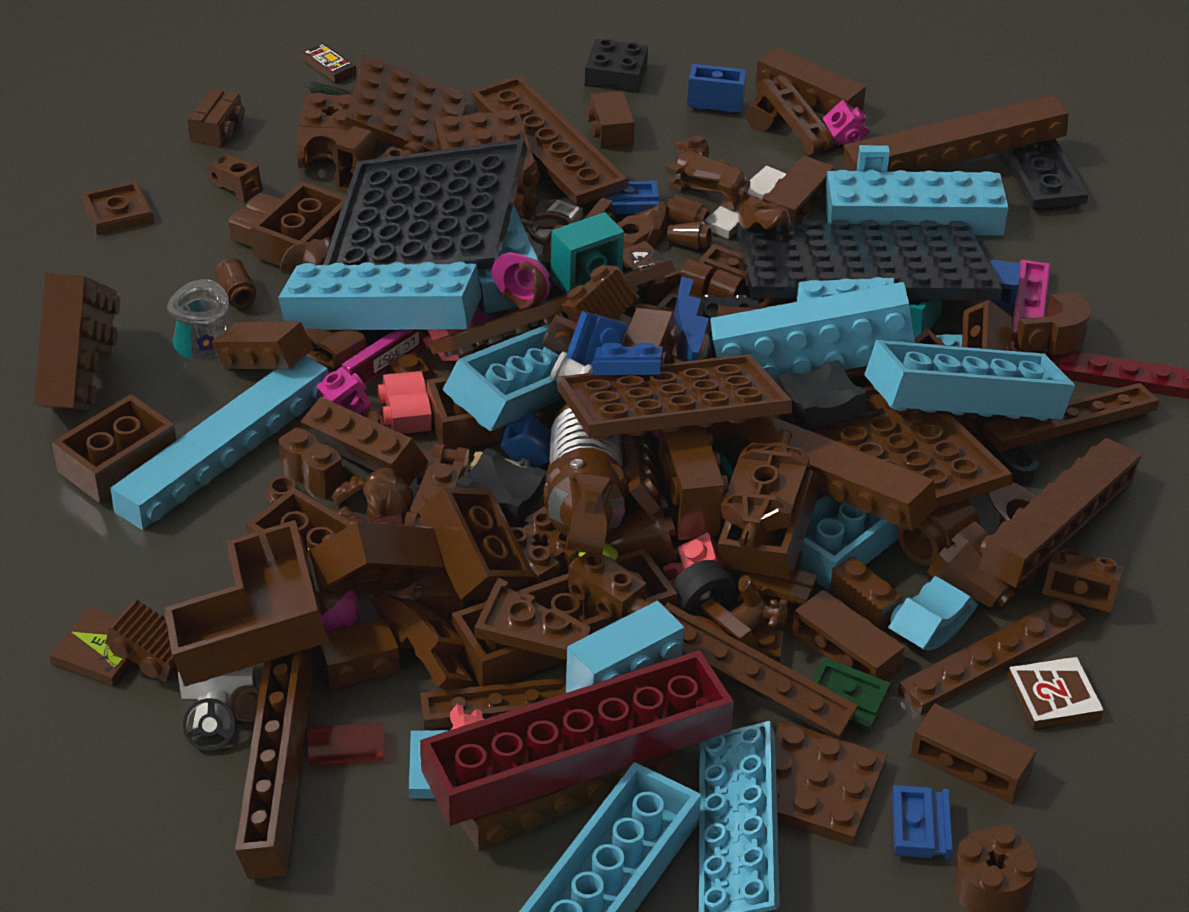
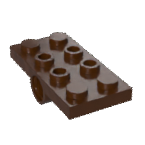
M713 244L698 261L689 258L681 268L678 284L661 301L658 307L675 309L681 277L694 280L690 295L692 297L716 295L723 298H733L737 295H747L750 291L741 254Z

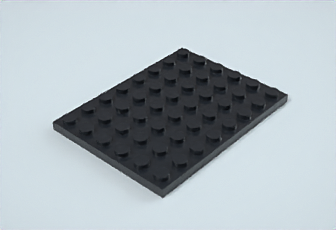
M807 219L803 220L802 223L792 224V232L788 233L785 225L777 224L772 229L767 230L760 223L756 228L749 229L740 226V223H736V237L751 298H797L799 282L810 280L828 281L881 277L894 278V283L904 282L908 299L1001 300L1002 288L970 225L963 221H950L949 225H937L934 221L924 220L920 221L919 225H908L906 221L893 220L890 222V225H879L874 220H863L861 224H849L846 220H833L832 224Z

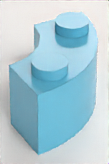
M934 576L931 582H927L923 586L919 595L913 598L907 597L903 604H899L894 609L890 618L891 624L888 628L922 649L931 651L945 644L960 630L974 612L978 603L969 595Z

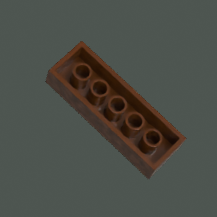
M645 548L618 556L615 560L617 564L632 574L638 575L647 583L646 601H659L664 607L668 602L676 607L677 592ZM569 573L515 591L519 594L525 591L534 596L535 602L547 609L556 608L591 627V634L618 621L613 616L609 619L601 616L595 604L587 598L584 600L576 599L568 586ZM486 602L452 613V629L464 643V647L459 654L479 686L505 684L567 662L565 659L475 638L474 627Z

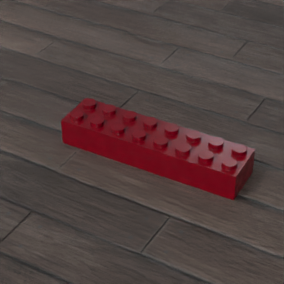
M698 650L420 740L421 771L449 826H453L631 766L634 762L640 763L729 733L732 726L734 701L702 652Z

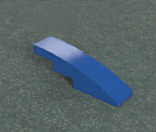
M681 277L674 311L677 325L681 328V339L675 347L679 359L694 361L698 360L709 318L698 316L701 299L690 296L694 280Z

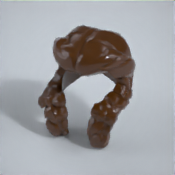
M381 468L374 471L367 477V480L353 476L350 482H344L341 486H338L332 495L334 505L338 506L354 493L364 494L368 503L366 515L369 522L367 523L392 521L393 525H404L406 514L414 499L409 485L403 482L399 474L390 468ZM346 506L340 510H332L349 521L361 519Z

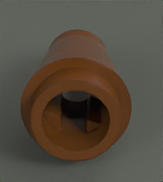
M704 221L669 225L667 241L702 251L703 248L711 246L712 226L705 224Z

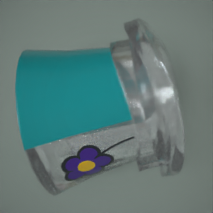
M206 279L195 280L184 285L173 294L167 304L169 315L176 319L172 339L174 349L183 357L202 360L217 355L212 341L227 329L224 318L229 310V300L225 290L218 283Z

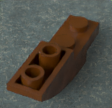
M374 592L369 598L377 609V615L380 619H387L397 645L403 649H415L416 656L424 663L431 675L432 682L438 688L447 690L469 687L472 679L457 657L464 647V643L443 618L430 608L414 600Z

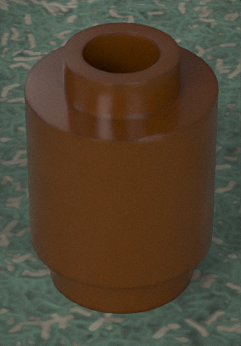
M678 194L674 199L669 198L666 204L667 219L672 224L700 222L709 217L710 208L705 207L704 203Z

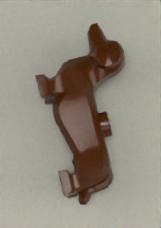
M697 135L688 138L686 141L674 142L675 150L679 154L675 159L676 164H669L665 168L666 174H677V176L671 177L668 180L669 187L682 192L689 185L692 189L702 192L722 193L723 196L729 199H724L721 202V206L735 211L738 203L746 195L751 185L744 172L737 167L730 166L723 159L717 161L708 158L710 148L704 136Z

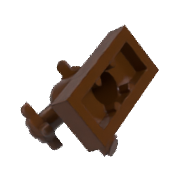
M746 575L740 578L738 584L740 594L737 595V601H744L740 606L732 611H727L713 598H709L700 607L705 618L719 625L725 634L761 653L752 631L766 621V619H770L769 627H775L777 623L779 626H785L788 614L786 607L788 601L781 599L778 603L777 600L772 599L770 605H768L762 598L771 592L770 587H761L759 584H753L750 577Z

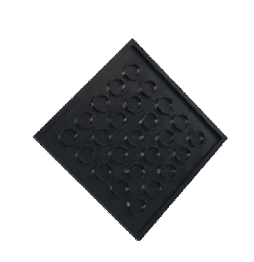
M520 139L357 161L323 265H331L333 263H343L344 265H360L362 263L389 265L401 262L406 265L433 262L434 264L464 262L465 264H477V269L492 268L494 262L501 255L528 149L525 140Z

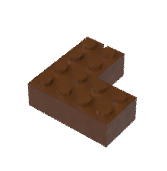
M45 273L34 405L50 409L90 412V407L94 405L96 400V386L92 385L93 372H97L99 367V355L95 352L112 353V346H115L117 343L118 331L117 327L113 325V319H115V314L118 315L120 311V297L117 296L116 290L82 275Z
M296 520L264 529L274 557L273 561L268 562L258 532L227 540L235 586L164 607L172 657L185 687L329 642L307 552Z

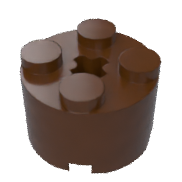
M998 825L995 828L979 830L967 836L959 843L954 874V891L960 903L970 912L1025 911L1032 896L1037 869V859L1034 850L1027 841L1016 834L1012 827L1007 825Z

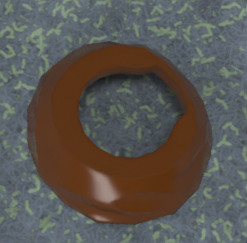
M544 211L537 213L533 224L530 227H526L533 241L544 246L547 238H541L535 234L539 229H553L556 225L566 226L573 222L569 216L561 212Z

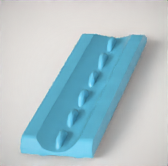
M770 721L733 729L729 733L700 742L699 912H766L778 909L780 906L776 748L773 726Z

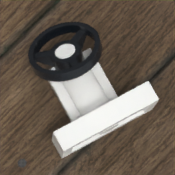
M254 666L186 687L178 672L181 699H198L197 702L189 707L183 719V732L186 739L191 745L203 751H215L223 748L231 741L236 730V718L232 709L228 706L230 695L240 686L252 685L256 687ZM196 708L193 730L188 732V720ZM200 734L209 737L219 734L226 739L219 745L204 747L195 743L192 738Z

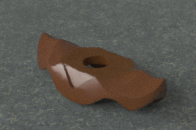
M748 192L742 197L737 213L740 226L746 229L756 228L760 223L764 229L770 230L779 224L781 226L785 225L788 233L792 232L791 216L787 208L777 203H767Z
M664 201L649 210L628 216L617 223L624 231V249L644 241L652 248L657 244L660 236L667 232L668 215ZM630 228L638 230L637 233L627 234Z

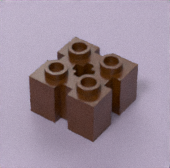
M542 507L524 518L523 528L510 527L535 576L521 589L568 574L569 565L578 557L579 552L566 550L567 537L554 527L546 507Z

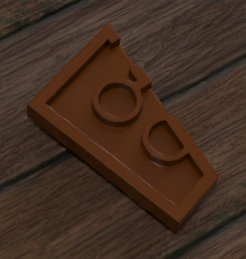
M499 577L474 627L475 638L567 660V646L591 635L590 626L556 608L547 609L535 602L534 596L525 591L522 594L508 588V582Z

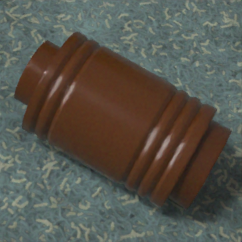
M233 257L220 261L214 269V275L228 303L241 309L249 307L255 301L257 291L243 263Z

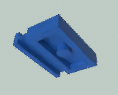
M628 181L627 189L601 197L612 200L613 214H637L649 210L660 203L657 181Z
M582 311L567 352L568 358L584 366L587 364L593 366L592 362L594 361L597 347H602L606 343L622 344L628 325L621 321Z
M649 342L638 343L635 347H622L619 343L603 344L602 347H597L594 355V361L592 362L593 375H660L663 364V346L655 347V344Z
M893 785L894 856L933 858L934 855H944L945 859H951L952 834L949 789L943 788L942 792H933L932 788Z

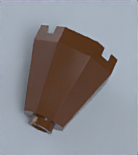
M974 521L952 539L954 544L949 549L944 547L939 552L927 572L933 578L937 576L969 595L980 604L991 609L997 605L1003 608L1014 598L1016 592L1013 590L1014 586L979 569L982 554L979 553V550L988 533Z

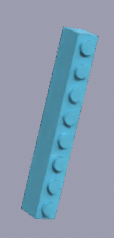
M305 356L291 369H276L112 486L111 494L114 512L141 530L146 529L152 523L161 519L163 515L179 503L184 502L190 495L208 484L225 469L231 467L248 452L254 450L271 435L277 433L297 416H300L306 409L315 404L320 397H323L316 386L328 375V368Z

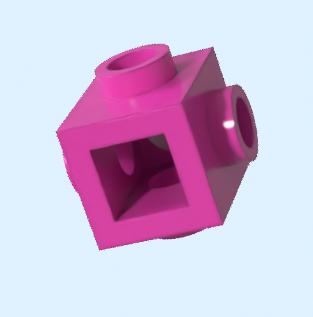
M844 100L823 117L837 146L862 141L871 132L865 123L868 120L866 115L858 107L854 109Z
M342 367L328 374L316 386L323 398L355 413L361 414L372 405L364 392L367 387L356 373L350 375Z

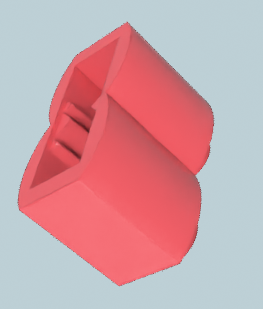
M422 372L383 375V384L378 385V399L380 404H385L382 407L384 425L390 426L391 429L401 434L431 431V407Z

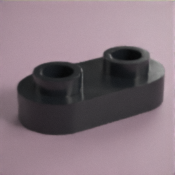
M987 439L985 448L1012 473L1013 480L1022 482L1035 477L1039 461L1026 445L1000 452Z

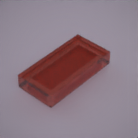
M382 722L308 727L309 765L385 759Z

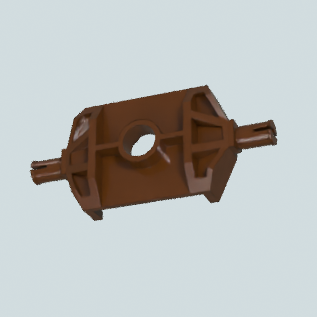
M780 429L775 442L770 444L750 443L741 450L728 485V491H726L721 504L723 519L744 529L739 540V545L742 548L746 549L748 544V549H752L759 532L792 526V510L806 470H811L809 456L801 448L789 446L793 435L788 429L785 430V433L784 429ZM766 476L772 477V479L768 481H759Z

